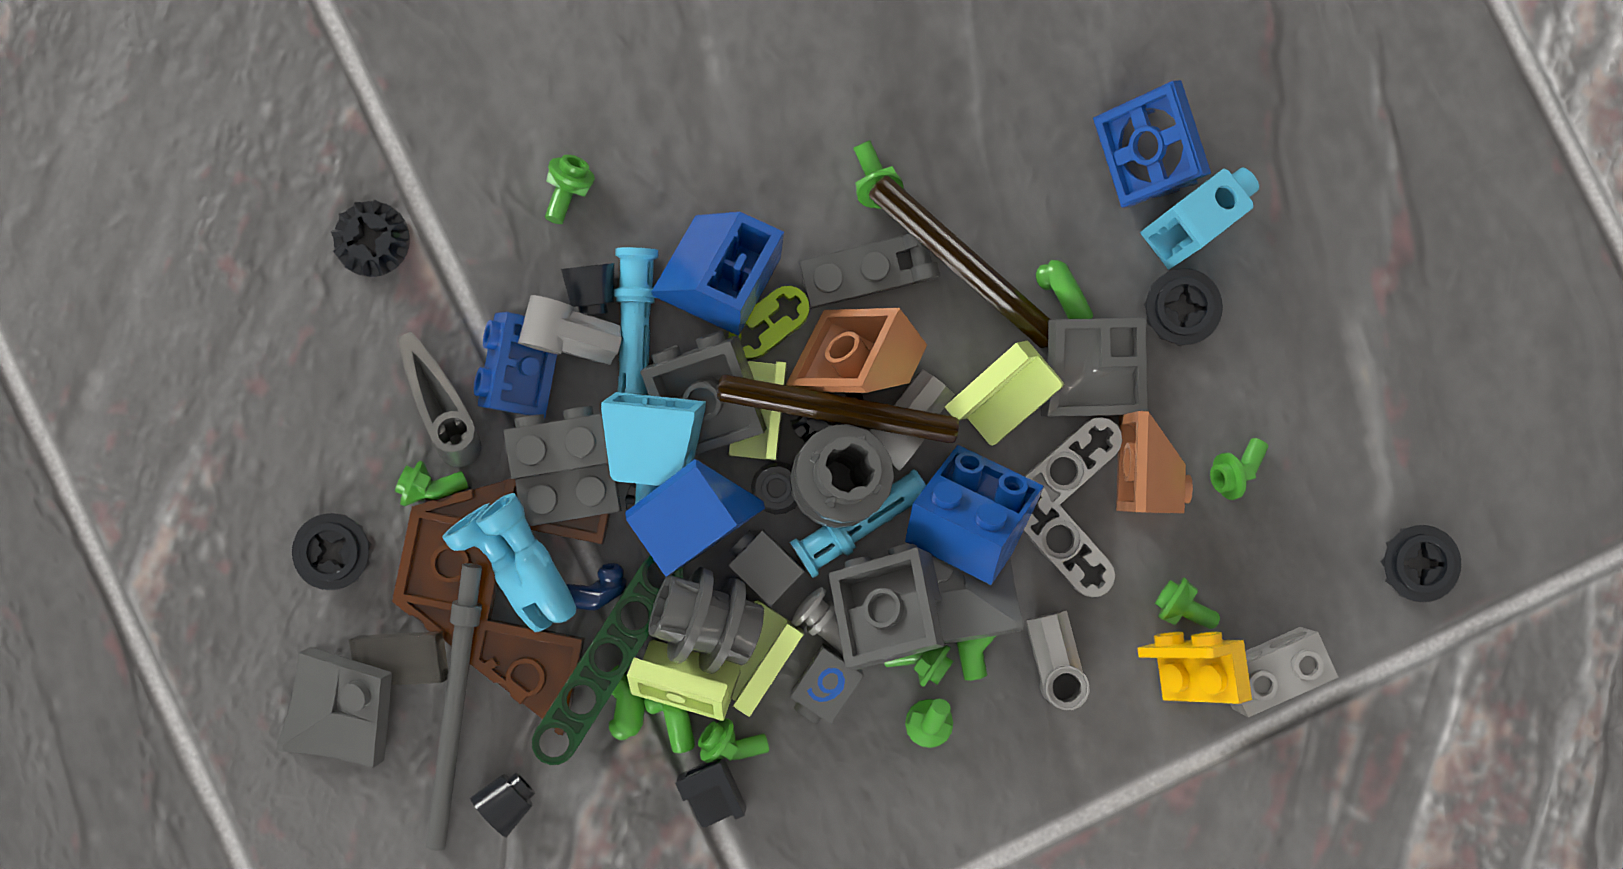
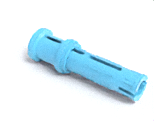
M633 247L615 248V256L620 258L619 288L614 289V297H616V302H621L620 333L622 337L619 348L617 392L648 394L640 371L647 367L649 363L651 304L655 303V299H657L652 295L654 260L659 258V250Z
M913 469L908 475L892 484L889 497L880 509L867 519L851 527L832 528L822 526L801 541L795 538L790 541V544L812 578L819 575V568L841 554L850 555L853 553V549L856 548L855 542L911 507L926 487V484L918 472Z

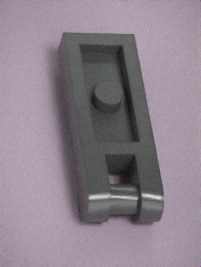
M910 233L799 261L810 309L914 285L940 277L937 262H932L930 251ZM910 252L914 267L900 271L897 254Z

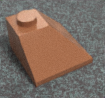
M900 308L824 310L786 386L818 392L867 393L908 384L913 377L927 344Z
M1137 411L1120 415L1119 429L1122 433V444L1118 451L1116 511L1184 513L1185 504L1191 502L1193 491L1191 475H1186V464L1149 411Z

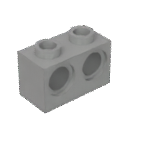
M1298 627L1246 650L1252 700L1240 704L1230 703L1233 710L1246 717H1251L1339 678L1319 633Z

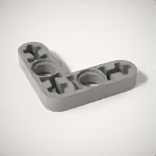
M1102 417L1090 419L1081 424L1024 475L1044 486L1035 507L1042 515H1047L1050 509H1052L1056 516L1043 522L1035 534L1031 529V525L1039 521L1031 514L1023 533L1073 589L1089 597L1102 596L1111 589L1115 580L1114 568L1106 556L1065 512L1060 504L1110 461L1121 448L1122 433L1119 427L1110 419ZM1091 428L1095 431L1106 429L1110 434L1105 439L1109 447L1106 451L1102 448H1095L1089 452L1085 458L1092 461V465L1087 468L1082 457L1070 450L1069 447L1075 442L1078 450L1083 449L1092 440L1089 434ZM1059 457L1068 458L1074 463L1076 468L1075 478L1067 485L1057 484L1050 476L1051 464ZM1056 525L1067 527L1072 534L1071 546L1068 550L1061 553L1053 552L1049 549L1046 542L1048 531ZM1082 545L1088 550L1086 553L1079 555L1082 560L1089 566L1095 567L1100 564L1102 568L1098 573V577L1101 580L1098 586L1091 583L1082 585L1080 581L1084 578L1085 574L1076 563L1072 562L1068 569L1063 565L1064 561L1077 555Z

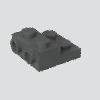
M723 330L696 339L698 346L696 349L681 353L679 345L663 349L652 354L654 363L649 364L640 371L649 396L706 401V409L695 455L763 434L767 430L759 408L721 402L717 399L719 379L722 375H732L754 380L739 336L737 335L726 338Z
M592 406L564 410V420L545 423L544 414L515 418L516 428L504 430L511 479H515L518 499L524 506L525 518L529 526L622 511L618 483L612 480L610 476L602 414L593 415Z
M904 544L889 549V556L875 560L871 557L854 558L844 563V569L828 573L846 669L858 670L944 647L935 604L941 601L931 553L918 548L915 544Z

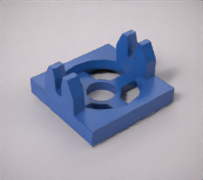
M1182 80L1171 81L1093 117L1121 208L1131 207L1150 198L1180 191V188L1198 184L1197 179L1211 174ZM1154 108L1163 110L1174 118L1176 125L1162 131L1158 127L1151 126L1148 115L1155 112ZM1132 120L1135 131L1130 137L1129 145L1122 148L1124 130L1129 121ZM1146 131L1153 133L1158 140V151L1150 160L1142 157L1138 151L1139 138ZM1181 140L1183 144L1181 160L1173 173L1167 176L1162 159L1166 154L1168 145ZM1136 161L1138 164L1146 165L1151 182L1139 179L1130 171L1127 163Z

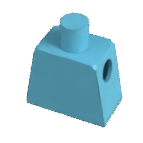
M1223 168L1143 229L1140 234L1169 270L1204 247L1254 208L1250 197L1259 190L1258 180L1246 168H1240L1233 174Z
M615 392L602 402L601 411L610 476L614 481L636 484L635 504L694 460L706 409V401Z

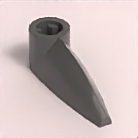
M409 332L398 337L403 365L414 400L437 452L442 460L452 467L470 465L480 455L482 445L474 423L464 404L442 369L416 336ZM456 434H461L462 442L452 445L450 438Z

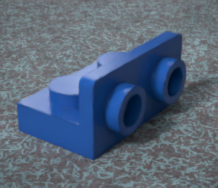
M510 312L495 313L494 320L487 322L483 334V348L488 349L485 367L478 369L474 381V395L479 396L478 406L528 416L544 414L545 418L557 354L536 350L518 343L525 318L524 315Z

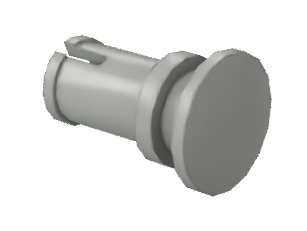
M819 587L800 603L793 615L791 624L796 627L805 622L808 625L807 631L812 636L819 634L843 655L834 603L832 601L826 603L822 600L826 590L823 587Z

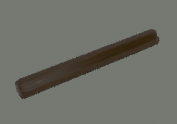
M884 176L876 182L869 192L870 199L1040 348H1048V320H1051L893 179L889 176Z
M722 375L717 389V399L721 402L939 442L954 443L959 432V419L953 416L732 375Z

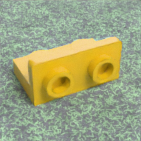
M1168 632L1154 635L1155 643L1137 647L1138 657L1157 658L1162 697L1165 701L1240 704L1252 700L1244 640H1223L1222 632L1191 635L1192 640H1184L1183 632Z

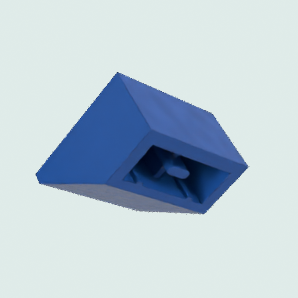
M742 212L696 215L654 286L652 296L739 336L781 259L784 231Z
M957 445L913 502L905 542L915 544L918 548L931 553L932 556L992 585L1013 554L1044 486Z

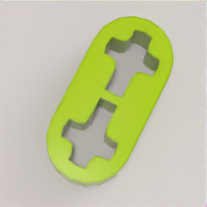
M782 286L755 305L744 326L747 325L749 329L754 330L765 322L769 328L758 337L761 343L759 348L754 350L750 345L743 347L747 360L758 359L764 356L807 321L809 301L805 293L799 288ZM785 297L788 301L797 298L800 301L796 308L799 315L797 319L792 321L789 316H784L775 324L770 320L780 309L778 303L780 298ZM729 332V337L735 336V334ZM740 332V334H739V339H740V341H741V339H742L743 337H742L741 332Z

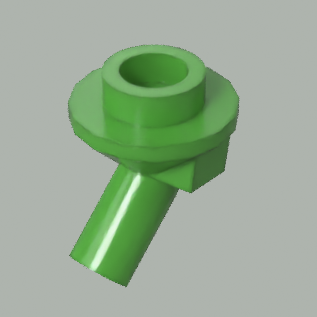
M868 140L853 147L866 176L855 182L856 193L859 202L863 206L882 209L869 197L872 187L884 176H889L904 189L903 182L893 166L885 169L882 168L872 142Z
M568 154L563 155L562 158H553L548 165L549 171L546 182L556 187L546 211L545 219L555 224H563L573 194L585 197L595 181L594 174L589 170L588 163L577 156Z
M1252 438L1241 461L1231 453L1224 452L1217 455L1210 471V479L1216 491L1229 500H1236L1242 497L1248 480L1256 478L1255 474L1269 448L1268 444L1263 440Z
M419 460L415 468L406 465L398 480L395 492L402 495L400 505L408 506L418 501L424 502L425 499L437 500L468 489V485L462 471L432 481L425 463Z
M1185 577L1178 584L1169 580L1154 603L1161 608L1158 618L1173 625H1176L1182 616L1208 629L1215 628L1220 621L1218 612L1193 600L1198 593V589Z
M944 645L941 648L884 662L886 667L916 664L914 670L918 673L919 684L924 687L928 680L938 685L954 661L946 656L951 647Z
M939 698L935 700H920L911 706L906 715L905 726L907 734L912 741L928 748L940 746L947 741L953 729L950 704L944 699Z
M725 718L724 721L720 720L718 723L715 721L711 722L704 729L698 741V746L701 748L700 758L706 763L727 758L730 761L740 760L769 752L768 741L764 733L736 740L733 722L728 718Z

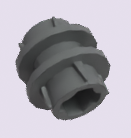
M844 424L828 426L812 435L795 456L789 478L792 496L801 512L817 524L832 528L854 526L880 509L890 495L894 474L891 457L883 443L866 429ZM834 461L842 463L850 469V480L856 488L852 489L849 493L840 491L832 485V474L827 466L831 465Z
M700 566L693 572L689 580L671 574L666 577L653 605L648 632L652 637L668 641L667 656L670 661L681 664L688 658L692 650L699 652V668L704 672L713 674L720 669L725 660L739 665L747 663L756 648L761 634L764 608L761 604L745 599V582L740 579L731 577L724 583L720 591L713 589V572Z

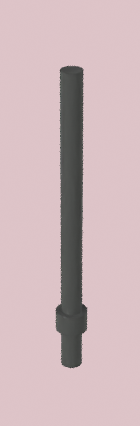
M473 563L462 564L458 600L452 602L450 623L454 624L426 840V848L435 851L443 850L446 847L474 627L480 625L482 604L478 602L482 566Z

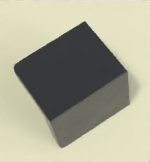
M725 758L710 763L705 762L679 774L675 782L683 801L689 799L702 827H708L732 815L735 820L745 816L746 804Z

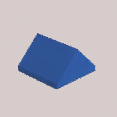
M694 459L627 510L625 515L629 525L665 577H667L727 537L764 510L765 506L764 501Z

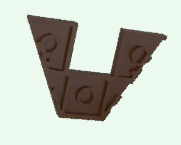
M506 479L498 483L412 506L392 602L409 616H414L423 623L425 628L439 640H444L452 647L454 624L450 623L452 602L458 600L462 564L473 563L481 565L482 572L478 602L482 604L480 625L474 627L470 665L493 683H498L519 704L523 703L543 719L580 661L585 638L548 630L534 632L528 626L491 619L498 584L495 580L490 560L475 546L462 551H454L442 538L444 533L454 524L481 506L488 503L492 505L499 498L510 493H515L518 497L515 479ZM610 513L530 526V529L604 544ZM575 687L569 691L567 696L569 709H571ZM554 728V732L558 735L566 733L560 728Z

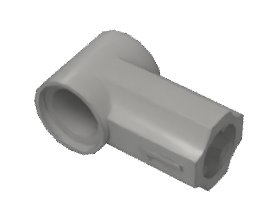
M536 295L530 296L518 341L519 344L552 354L560 355L563 352L603 365H611L615 355L618 354L622 340L620 325L573 311V306L554 299Z
M922 369L903 391L902 396L894 406L940 414L955 394L935 376ZM874 429L869 431L883 443L891 457L892 466L899 471L924 441L923 438Z
M1067 610L1025 620L1040 676V690L1043 697L1049 703L1062 710H1074L1081 707L1088 698L1090 687L1089 681L1082 670ZM1063 673H1070L1076 681L1075 692L1067 699H1057L1053 693V682L1057 676Z

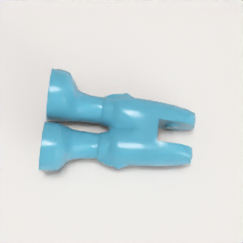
M515 493L504 495L492 505L488 503L481 506L444 533L442 538L452 550L462 551L475 546L488 557L497 584L504 592L517 615L534 632L545 630L553 622H566L576 613V605L566 583L557 570L547 549L535 539L525 518L524 506Z

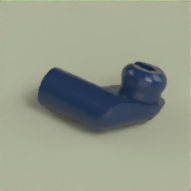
M615 563L604 564L597 571L599 580L590 586L566 584L573 597L576 609L599 610L623 594L627 584V580L623 578V568Z

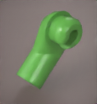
M1051 260L1049 264L1039 266L1036 271L1038 285L1044 290L1053 289L1068 319L1093 318V312L1067 264L1059 260Z
M996 636L957 642L964 680H977L988 675L983 651Z
M619 665L615 666L610 672L616 670ZM625 673L612 693L616 699L614 719L609 721V731L618 740H626L638 734L643 726L645 712L644 698L631 694L627 674Z
M644 698L648 713L656 714L663 711L672 751L674 753H685L695 747V741L688 711Z

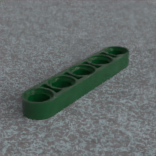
M649 556L641 564L535 729L532 737V749L535 756L542 763L560 765L573 756L632 663L633 658H635L649 636L650 616L660 590L653 587L647 578L648 568L655 562L652 556ZM683 568L675 571L674 576L683 578ZM639 602L646 607L648 621L643 628L631 630L622 623L621 611L627 603ZM604 643L616 645L622 653L620 666L612 672L600 670L594 662L596 649ZM577 685L590 687L596 696L594 707L585 714L572 712L567 704L569 691ZM550 728L562 729L569 738L567 750L557 757H550L544 754L539 746L541 735Z

